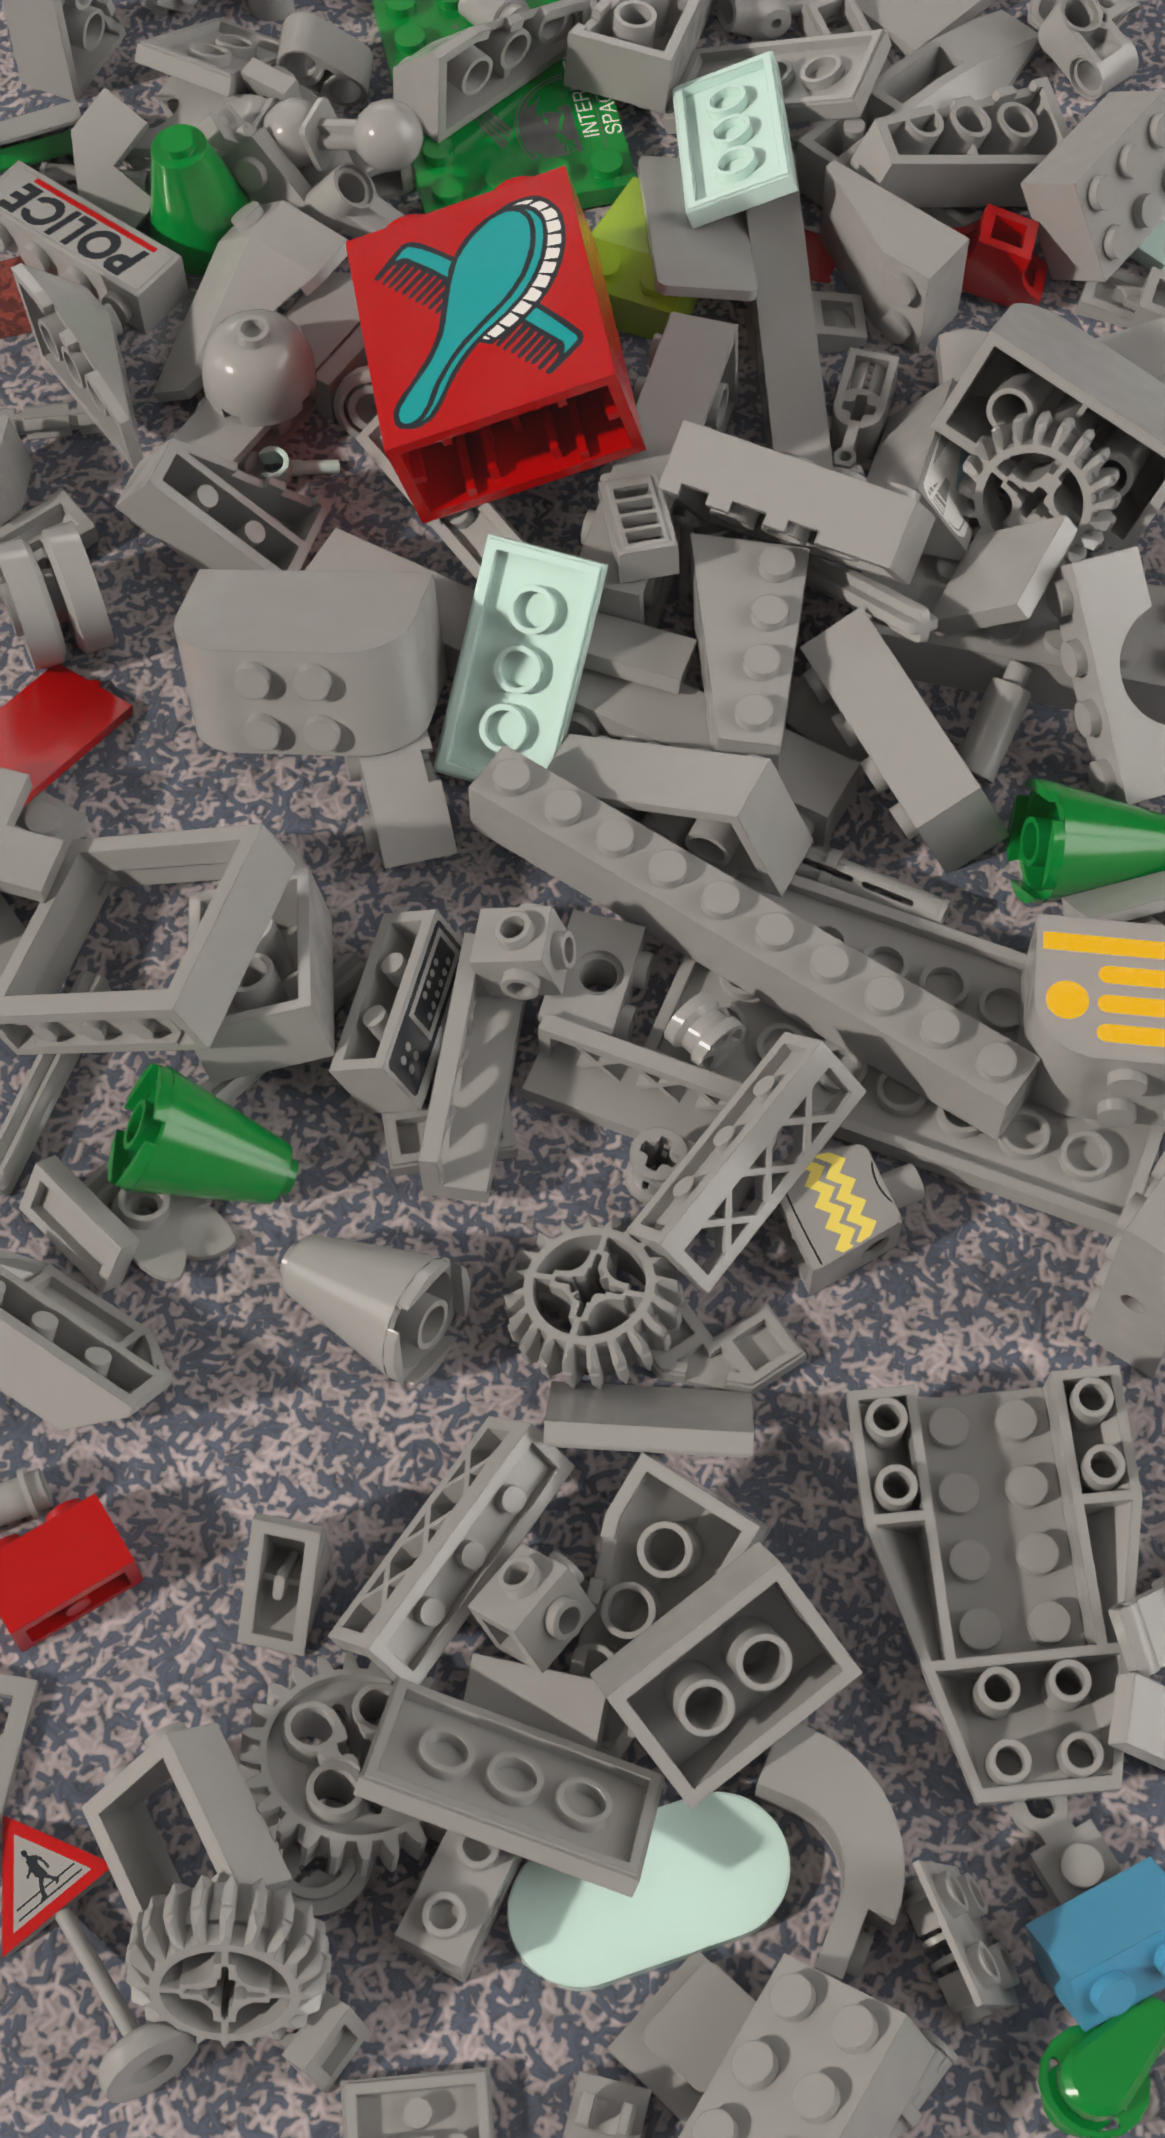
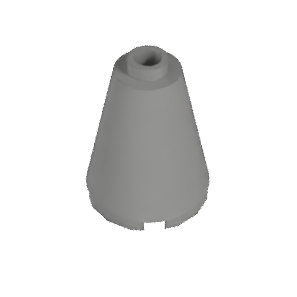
M311 1234L288 1248L280 1266L284 1291L390 1380L403 1385L404 1381L414 1386L421 1384L437 1371L457 1339L455 1336H444V1334L451 1325L454 1314L457 1313L465 1317L469 1306L471 1282L467 1268L448 1257Z

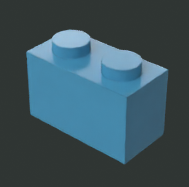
M1151 1856L1025 1924L1041 1977L1084 2032L1111 2017L1124 2013L1131 2006L1165 1988V1872Z

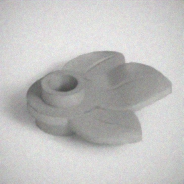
M122 1188L114 1197L112 1212L140 1239L132 1258L141 1270L158 1280L172 1283L178 1282L184 1274L187 1259L193 1261L212 1260L232 1250L237 1243V1238L229 1223L210 1206L215 1201L213 1199L124 1191ZM143 1207H149L156 1211L145 1216L134 1214Z

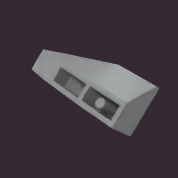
M1001 9L971 20L933 39L902 58L878 76L861 117L823 120L798 140L796 170L799 192L823 208L826 166L834 159L850 168V160L876 118L929 105L938 110L949 107L956 98L971 95L973 100L990 97L997 88L1013 85L1040 45L1038 32Z

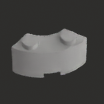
M427 729L412 743L389 753L374 756H344L349 781H361L370 814L360 817L367 853L378 851L385 869L457 854L441 779L437 780L429 756V752H433V747Z

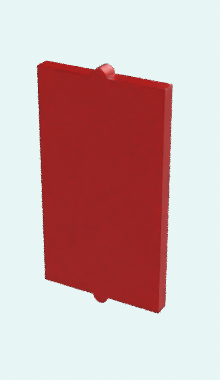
M58 664L47 669L0 708V767L29 774L32 789L24 806L129 718L133 713V705L101 688L100 681L95 679L89 681Z

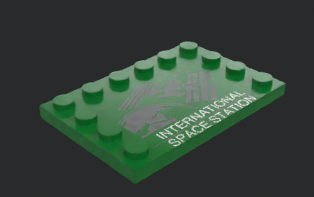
M372 0V8L392 91L393 67L398 65L405 57L412 56L433 41L473 26L466 18L460 15L458 11L459 0ZM560 0L525 1L529 9H533ZM564 57L440 143L435 142L423 132L424 139L419 156L411 163L422 213L427 214L493 191L498 185L508 179L519 176H536L565 166L582 208L613 204L632 177H637L614 99L564 86L566 57Z

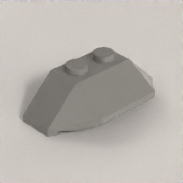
M0 1250V1390L62 1431L129 1418L170 1386L172 1374L169 1367H166L164 1364L163 1354L153 1331L51 1264L10 1251Z

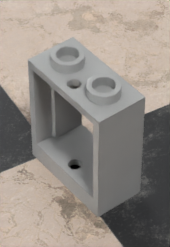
M176 1722L155 1731L144 1741L146 1750L135 1760L119 1765L108 1772L102 1779L104 1787L81 1807L134 1924H136L138 1913L148 1908L153 1895H168L174 1882L182 1883L144 1803V1800L170 1777H172L217 1872L210 1880L213 1882H227L232 1873L239 1883L253 1884L260 1878H263L266 1889L273 1892L281 1889L292 1880L291 1874L262 1814L257 1810L258 1806L218 1723L186 1728L183 1722Z

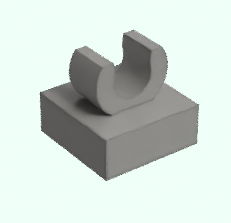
M327 1991L321 2000L320 2011L309 2014L305 2028H300L297 2033L286 2031L283 2040L275 2041L285 2050L282 2056L302 2077L327 2094L371 2030L347 2004Z
M579 2070L562 2138H641L652 2090Z

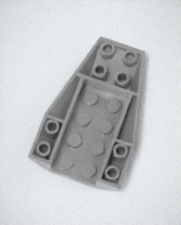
M1119 1365L1051 1371L1043 1387L917 1399L915 1385L847 1391L846 1402L864 1530L975 1805L1120 1791L1122 1789L1124 1752L1108 1745L1116 1675L1129 1672L1108 1609L1115 1604L1136 1597L1143 1497Z

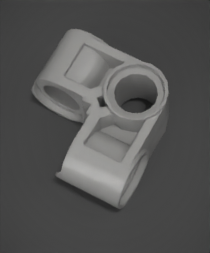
M1059 0L1039 27L1038 41L1043 51L1053 59L1070 80L1074 90L1085 99L1096 100L1136 72L1139 64L1137 50L1132 41L1116 25L1129 13L1137 12L1141 4L1137 0Z

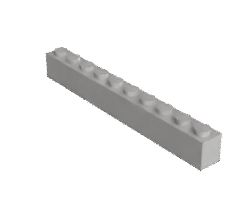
M335 528L305 570L433 572L447 672L449 677L454 678L475 590L341 529ZM583 668L567 735L607 736L616 740L640 743L656 742L664 746L711 750L704 692L683 683L677 695ZM785 729L778 774L812 836L813 843L824 847L856 794L860 762Z
M504 744L468 787L471 828L632 924L646 927V932L993 1139L998 1141L1030 1095L1041 1057Z

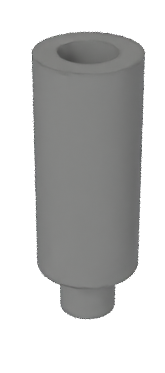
M1015 661L1009 662L1002 679L991 678L959 750V755L973 776L988 784H993L1032 696L1029 691L1024 689L1032 669Z

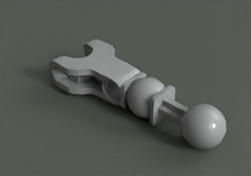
M171 76L165 81L156 96L167 117V121L154 128H148L123 160V164L127 170L151 171V160L146 158H151V145L160 131L176 124H188L200 130L198 124L226 100H228L244 122L247 121L257 130L264 126L298 170L314 166L317 171H326L338 150L357 151L369 167L387 173L407 168L419 156L424 136L420 118L408 104L390 98L371 102L358 115L357 119H338L327 97H318L315 103L299 97L279 101L276 97H269L267 99L263 96L252 94H235L227 97Z

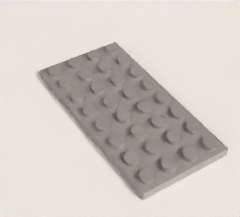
M739 873L736 880L1018 1044L1021 975L1027 954L796 874L781 898L762 892L760 887L762 880ZM686 955L682 960L644 1045V1048L691 1064V1054L685 1048H675L664 1038V1031L671 1018L683 1004L693 996L708 991L719 1002V1011L725 1017L734 1016L746 1027L745 1035L736 1050L711 1072L744 1083L784 1032L822 1040L867 1091L832 1135L833 1137L853 1144L864 1145L869 1150L911 1163L919 1168L1114 1237L1118 1231L1114 1226L1130 1199L1136 1192L1141 1195L1143 1194L1165 1132L1163 1126L1133 1123L1126 1127H1110L1101 1124L1095 1119L1066 1116L1046 1107L1030 1093L997 1141ZM826 1073L812 1088V1112L824 1111L840 1091Z

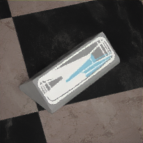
M951 378L888 418L867 477V482L885 488L887 482H894L920 493L919 502L936 517L922 554L962 561L969 548L973 528L977 521V518L963 517V506L970 498L958 493L961 481L969 477L963 471V464L972 454L930 427L957 384L954 378Z

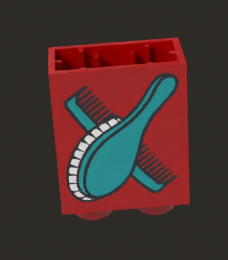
M565 166L536 176H519L508 179L498 185L493 191L427 214H409L399 217L384 229L345 242L384 452L423 524L647 450L597 246Z

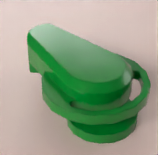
M1149 1996L1131 2006L1124 2013L1111 2017L1102 2025H1097L1086 2032L1079 2025L1070 2026L1050 2041L1040 2059L1038 2085L1044 2112L1056 2128L1067 2135L1079 2138H1119L1140 2122L1149 2105L1151 2081L1148 2072L1165 2046V2003L1157 1997ZM1050 2059H1054L1058 2064L1049 2070ZM1111 2119L1118 2123L1117 2129L1100 2132L1109 2124Z

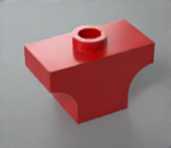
M988 203L981 218L974 224L966 227L949 226L969 238L962 290L1007 307L1016 303L1038 306L1048 270L1046 261L1042 260L1033 250L1040 222Z

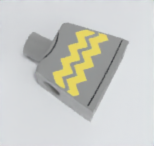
M855 1144L820 1151L772 1211L771 1216L808 1294L811 1295L895 1247L898 1244L903 1223L898 1209L924 1200L925 1191L920 1175L913 1164L908 1163L880 1174L867 1147ZM785 1159L775 1160L772 1162L785 1161Z

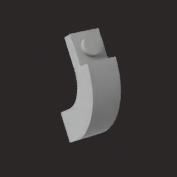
M799 1723L771 1746L757 1782L754 1799L794 1815L810 1824L825 1839L835 1856L840 1874L839 1902L814 1968L842 1982L845 1973L859 1978L870 1950L874 1935L861 1930L863 1923L891 1934L898 1917L904 1891V1848L899 1825L892 1806L868 1769L842 1745L828 1736Z

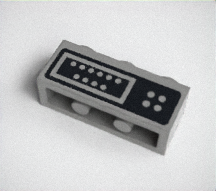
M437 909L383 914L333 1057L329 1072L367 1113L421 1111L441 1050L463 942Z

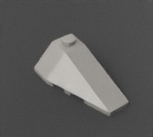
M560 0L475 25L431 42L412 56L405 57L398 65L393 67V100L408 104L420 118L422 131L435 142L440 143L566 57L568 32L578 22L584 25L589 20L590 0Z
M22 263L11 267L42 359L135 470L137 464L143 460L124 358L117 336L123 334V329L114 308L108 302L102 305L90 290L83 285Z

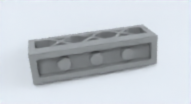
M464 932L418 1163L424 1195L488 1203L526 1000L515 999L510 996L491 997L469 964L475 934Z
M545 1012L538 1027L539 1053L522 1087V1098L631 1138H635L640 1132L650 1127H664L696 1143L743 1083ZM783 1126L772 1139V1155L783 1131ZM664 1144L663 1149L668 1151L669 1146Z
M784 1032L627 1228H631L628 1233L638 1243L644 1242L647 1244L652 1252L665 1256L697 1290L708 1294L867 1091L822 1040ZM826 1073L840 1091L824 1111L812 1112V1088ZM795 1125L793 1151L785 1161L772 1162V1139L782 1126ZM755 1176V1199L745 1211L732 1213V1189L742 1177ZM715 1227V1249L700 1267L684 1250L702 1228Z
M488 1416L328 1634V1637L341 1649L368 1657L393 1681H395L397 1676L420 1685L470 1615L471 1611L467 1606L514 1553L575 1468V1465L557 1447H547V1444H543L544 1435L532 1423ZM375 1615V1617L372 1619V1621H371L370 1624L367 1626V1628L364 1630V1632L361 1633V1632L363 1631V1629L366 1627V1625L369 1623V1621L371 1620V1618Z

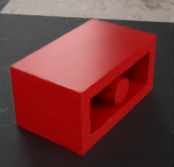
M96 1493L84 1500L74 1498L61 1503L48 1513L45 1518L46 1522L22 1536L20 1534H12L0 1539V1617L21 1652L33 1647L144 1581L133 1556Z

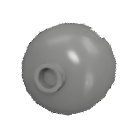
M251 309L242 310L226 317L212 330L202 351V379L206 398L215 412L223 417V410L230 415L238 416L242 425L250 427L270 426L295 417L303 410L302 401L309 395L310 391L313 395L317 387L314 354L309 341L300 327L279 312Z

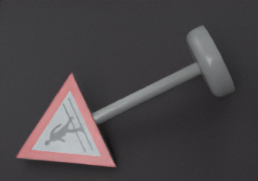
M3 1815L2 1959H6L56 1919L123 2036L107 2052L99 2065L97 2081L103 2094L111 2103H126L149 2094L177 2075L191 2061L198 2051L199 2044H195L194 2035L176 2031L174 2026L167 2021H149L141 2026L138 2025L70 1906L111 1873L106 1861Z

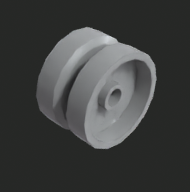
M72 521L42 530L40 543L47 565L46 569L40 570L31 546L21 537L0 543V578L2 581L0 592L17 637H22L35 671L64 663L67 649L60 624L65 622L76 646L86 655L115 646L111 624L96 577L80 535Z

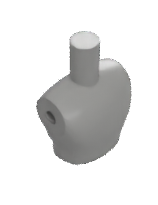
M716 0V12L719 22L726 32L755 39H771L783 35L791 25V17H799L803 4L813 0Z

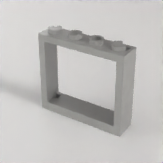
M263 824L72 840L45 903H39L0 977V1038L17 1055L209 1050L296 867L295 862L277 842L274 834L267 830ZM221 880L168 989L58 994L113 887Z

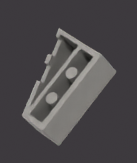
M171 437L137 464L115 508L197 569L300 570L334 501L320 495L311 499L286 489V482L272 476L265 480L237 470L238 463Z

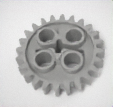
M346 1652L343 1669L334 1670L329 1661L322 1655L317 1657L315 1676L310 1677L302 1669L294 1666L290 1671L289 1689L275 1682H271L268 1685L267 1705L254 1703L251 1709V1727L243 1728L240 1751L244 1753L239 1757V1769L244 1779L247 1780L246 1783L256 1804H259L257 1810L262 1814L267 1827L279 1824L275 1839L278 1850L289 1846L297 1840L302 1844L300 1864L306 1866L318 1852L328 1855L327 1866L329 1874L335 1875L343 1859L352 1858L354 1859L359 1876L365 1877L369 1868L370 1858L379 1856L384 1866L390 1872L396 1871L400 1849L403 1848L410 1856L419 1861L424 1856L426 1837L441 1843L447 1829L374 1802L371 1803L378 1814H372L368 1810L365 1799L353 1795L360 1771L363 1768L378 1727L377 1725L370 1724L366 1719L381 1718L394 1681L372 1660L368 1669L358 1668L353 1652ZM429 1676L423 1679L420 1685L433 1690L434 1679ZM335 1710L341 1711L344 1714L348 1724V1740L352 1750L351 1754H345L347 1732L344 1724L342 1726ZM311 1736L320 1739L323 1743L307 1745L297 1739ZM335 1797L342 1799L347 1805L333 1808L324 1805L319 1800Z

